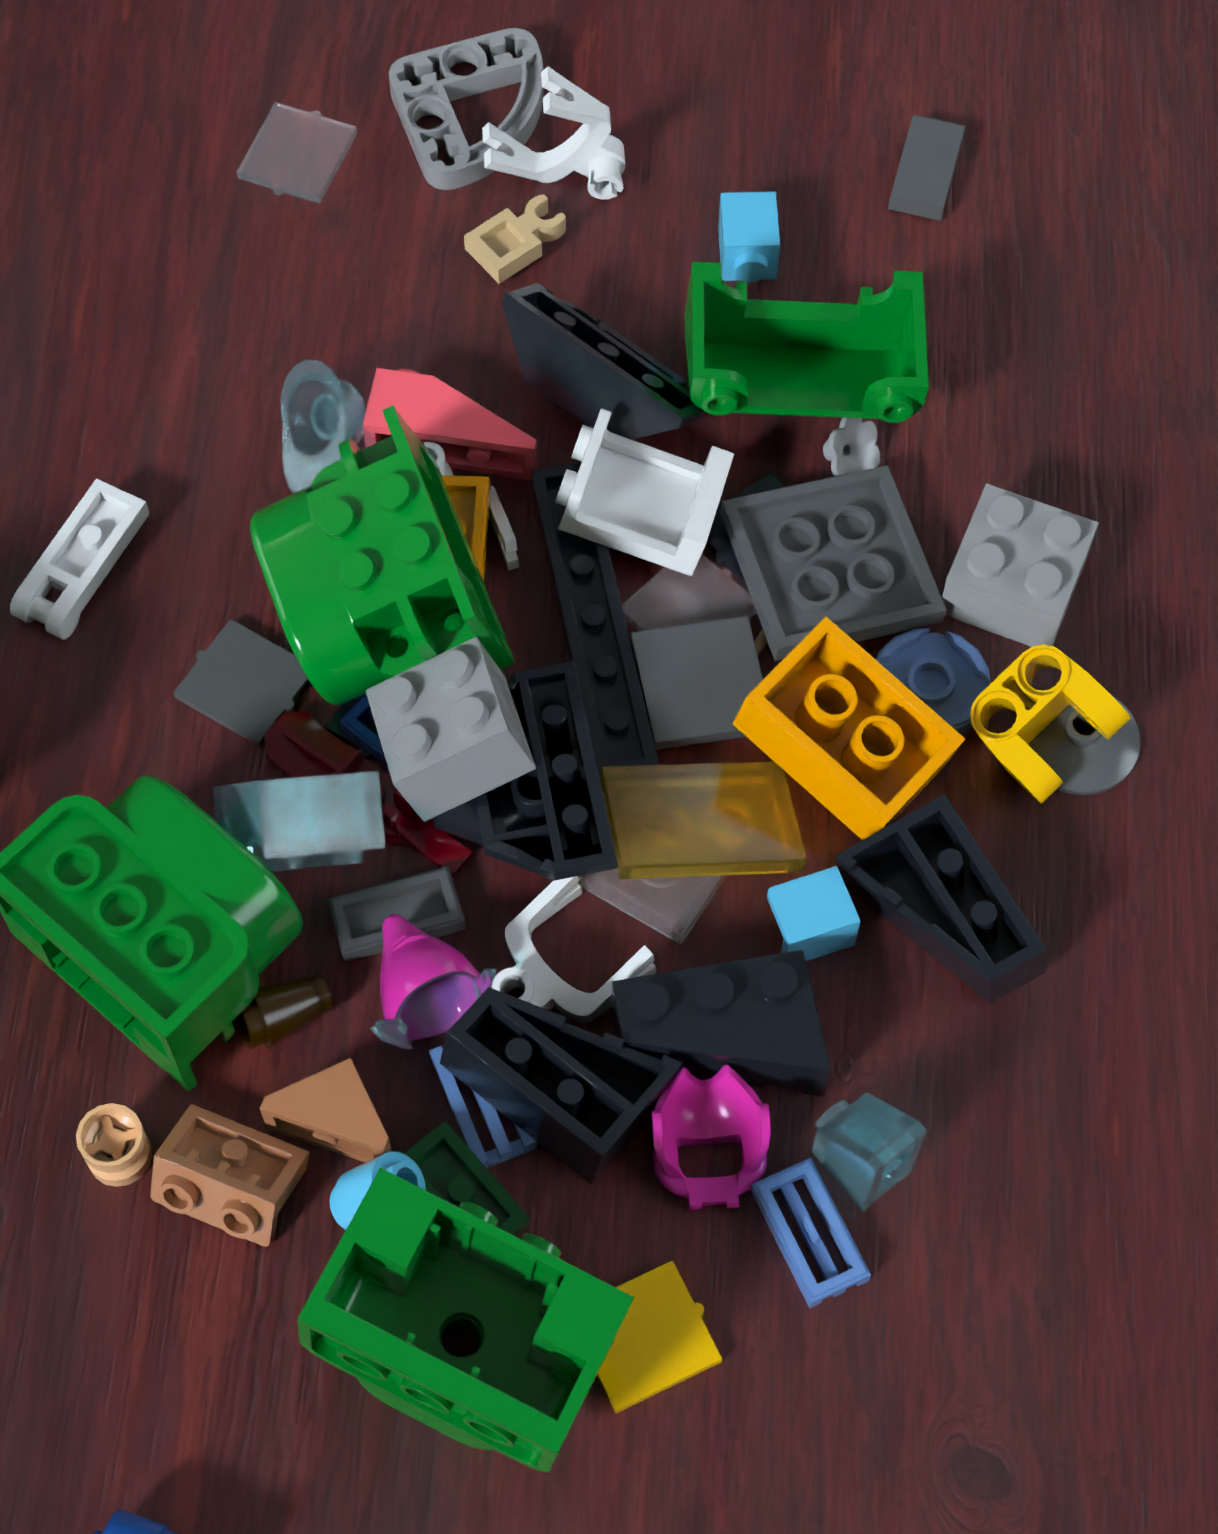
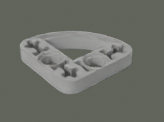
M519 28L503 29L407 55L397 59L391 65L389 70L391 98L423 176L431 186L441 190L457 189L495 172V170L484 167V153L489 148H494L483 143V139L470 147L468 146L450 101L521 82L520 91L513 108L497 128L523 145L531 136L539 120L544 97V88L542 87L541 72L543 71L542 56L538 43L531 33ZM515 52L518 58H513L510 53ZM487 58H490L491 66H487ZM461 62L472 63L478 68L474 73L465 76L456 75L450 71L453 65ZM437 71H440L441 80H437ZM415 79L418 85L412 86L408 80ZM426 115H435L444 120L442 125L435 129H423L416 124L419 118ZM445 146L446 156L453 165L445 166L442 160H438L439 148Z

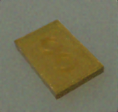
M775 762L602 767L600 782L618 861L617 871L619 879L796 873L803 871L807 858L785 772Z

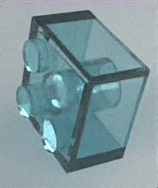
M379 771L258 780L213 787L216 822L254 853L270 871L364 863L363 850L385 848Z

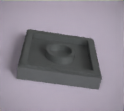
M748 616L631 632L630 643L655 750L746 737L732 723L746 696L763 680Z

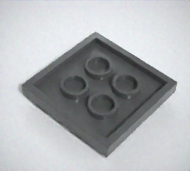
M888 465L722 501L720 515L775 661L784 659L825 617H828L855 642L943 622L947 611Z

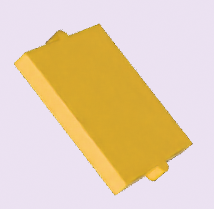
M673 1260L615 1287L634 1297L597 1374L615 1414L722 1362V1357L702 1320L704 1307L700 1303L693 1302Z

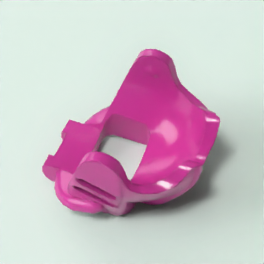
M724 1065L715 1076L708 1080H699L691 1075L687 1068H681V1071L675 1075L662 1092L654 1111H652L655 1174L667 1190L674 1195L688 1199L689 1211L702 1210V1206L725 1205L726 1209L739 1208L738 1196L751 1190L752 1184L761 1180L767 1167V1151L770 1143L768 1104H762L754 1090L729 1065ZM736 1143L740 1146L742 1167L736 1175L687 1178L679 1167L677 1148L680 1146Z

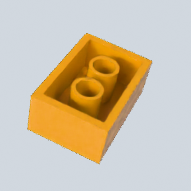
M825 617L746 696L732 723L861 840L889 826L945 767L965 740L961 734L828 617Z

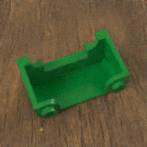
M692 262L685 307V342L691 401L697 407L712 415L748 413L881 419L890 423L905 421L923 407L929 389L923 272L894 271L892 285L884 292L873 295L872 287H861L857 304L747 299V282L735 281L734 288L728 286L722 279L721 263Z

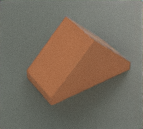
M351 1058L265 1096L261 1104L260 1111L266 1128L269 1131L365 1163L387 1152H392L386 1131Z

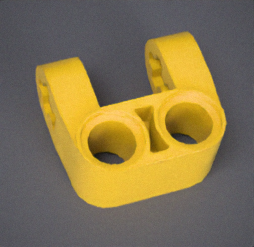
M1044 644L1032 646L1023 652L978 695L970 711L971 725L986 747L1006 771L1040 804L1064 782L1028 744L1064 709L1071 705L1107 740L1131 719L1120 703L1087 671L1061 650ZM1053 667L1062 671L1059 682L1051 689L1042 691L1032 687L1034 676L1043 668ZM1005 709L1016 712V721L1011 729L998 734L988 731V723L993 714Z

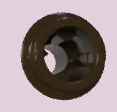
M318 974L310 978L305 977L259 986L258 993L252 1002L235 1018L243 1040L250 1049L260 1045L270 1049L319 1018L323 1013L331 1011L333 1009V1002L324 979Z

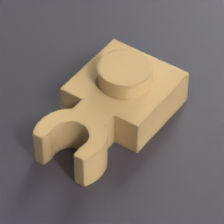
M545 195L536 196L527 203L525 213L518 218L506 208L465 234V250L500 284L542 256V242L557 240L565 233L566 216L561 212L552 219H541L540 217L548 213V198Z

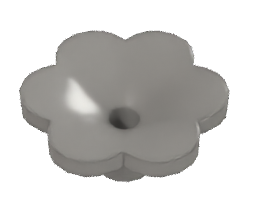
M843 417L839 429L831 432L829 439L824 443L823 454L826 460L831 461V471L834 477L878 467L880 451L875 444L878 433L872 421Z

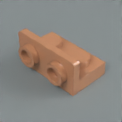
M190 1104L154 1155L150 1197L154 1202L164 1205L175 1213L186 1214L220 1228L231 1236L247 1239L261 1246L268 1247L276 1234L278 1213L307 1170L309 1151Z

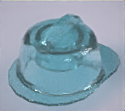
M304 360L295 365L285 378L281 393L283 470L290 490L294 493L308 486L311 487L312 481L318 472L342 459L338 448L340 442L351 438L357 445L364 436L363 421L366 407L363 397L348 380L339 379L333 369L320 360Z

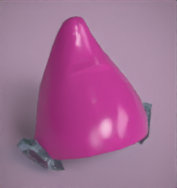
M399 914L389 915L382 924L383 950L380 970V995L384 1020H377L370 1030L383 1042L403 1049H412V1040H421L448 1031L488 987L492 988L496 969L485 968L480 974L462 953L449 944L421 931Z

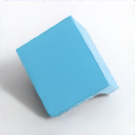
M837 866L768 889L767 900L783 936L781 953L803 950L805 961H809L855 945L860 918Z

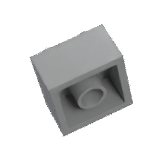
M986 483L946 579L942 596L947 610L945 616L1031 647L1042 644L1053 646L1086 563L1099 522Z
M477 636L366 690L393 785L424 822L536 769L506 678Z

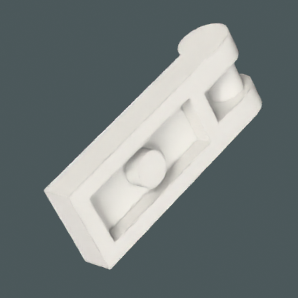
M96 479L15 592L10 604V614L27 623H31L34 620L45 624V630L48 633L62 640L69 638L78 625L80 613L150 514L146 501ZM52 587L62 591V594L55 603L45 599Z

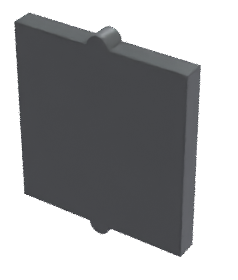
M230 619L206 651L200 650L196 653L197 662L174 690L173 694L177 700L261 747L264 744L265 733L285 712H295L294 703L310 681L294 654Z

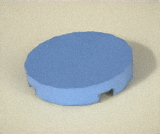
M930 628L913 629L891 639L879 651L876 661L959 734H966L973 727L970 719L972 704L978 695L990 685L989 668L979 650L960 635L945 631V635L929 633Z

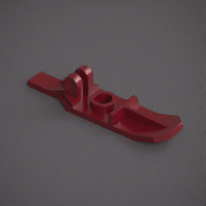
M285 712L265 733V754L270 762L299 786L381 845L411 847L437 867L448 866L453 878L473 856L471 850L450 835L434 829V822L431 819L424 822L393 785L391 776L366 759L360 751L352 749L331 734L307 712ZM365 788H373L378 792L377 796L372 800L364 801L357 798L358 792Z

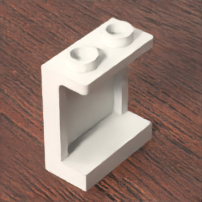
M601 408L594 428L586 425L581 427L571 458L582 462L578 473L568 469L565 472L555 501L557 504L566 506L558 529L692 576L707 543L734 453L712 446L703 466L609 432L607 425L612 412Z

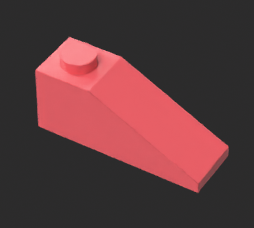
M376 368L363 421L366 447L392 436L382 410L393 405L423 445L424 442H433L441 446L445 454V461L450 465L451 469L531 480V470L538 469L537 439L433 375L420 374L411 369L390 370Z

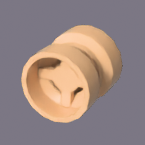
M115 1103L104 1104L89 1111L80 1121L76 1133L77 1147L96 1179L105 1185L120 1187L130 1185L142 1178L150 1167L153 1154L151 1142L134 1111L125 1105ZM126 1145H128L127 1150L123 1154L122 1152L126 1148Z

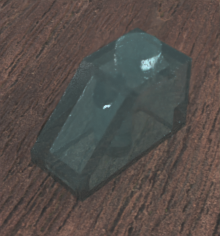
M866 1092L851 1105L845 1099L840 1100L818 1119L815 1126L819 1130L816 1132L812 1153L859 1208L864 1211L913 1171L927 1130L917 1119Z

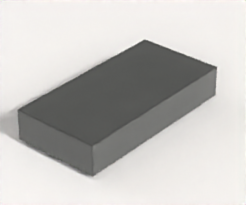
M918 115L912 116L890 195L889 210L941 221L964 137V125Z
M448 866L327 899L345 963L382 953V924L386 917L394 913L403 916L409 923L435 938L466 930L465 919Z

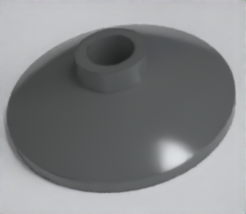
M1116 697L1114 698L1127 711L1131 719L1109 740L1104 738L1069 705L1028 744L1064 782L1057 790L1073 795L1103 793L1123 782L1133 770L1140 752V733L1134 717ZM1073 725L1085 726L1093 734L1081 735L1075 731Z

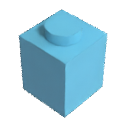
M776 192L720 193L718 234L723 281L757 282L760 280H777L780 237Z

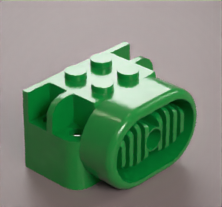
M393 405L382 410L392 436L362 450L351 438L340 442L338 448L342 459L318 472L312 481L311 487L308 486L257 510L252 515L250 521V533L255 553L287 640L312 686L324 700L333 705H343L365 695L367 689L476 636L500 670L516 664L438 464Z
M140 776L106 808L89 796L73 795L64 797L48 808L0 853V912L10 932L187 1092L197 1084L190 1063L215 1038L226 1043L235 1034L232 1021L252 1002L258 993L259 974L302 931V916L296 903L268 867L190 798L170 783L156 776Z
M380 1167L297 1318L299 1342L320 1359L356 1377L361 1385L380 1401L450 1438L477 1449L496 1450L530 1468L546 1473L550 1472L634 1297L559 1259L561 1251L547 1240L529 1233H525L522 1239L496 1227L499 1222L498 1219L486 1209L467 1201H462L460 1206L457 1207ZM463 1330L476 1338L479 1350L468 1357H457L447 1352L441 1341L448 1333Z

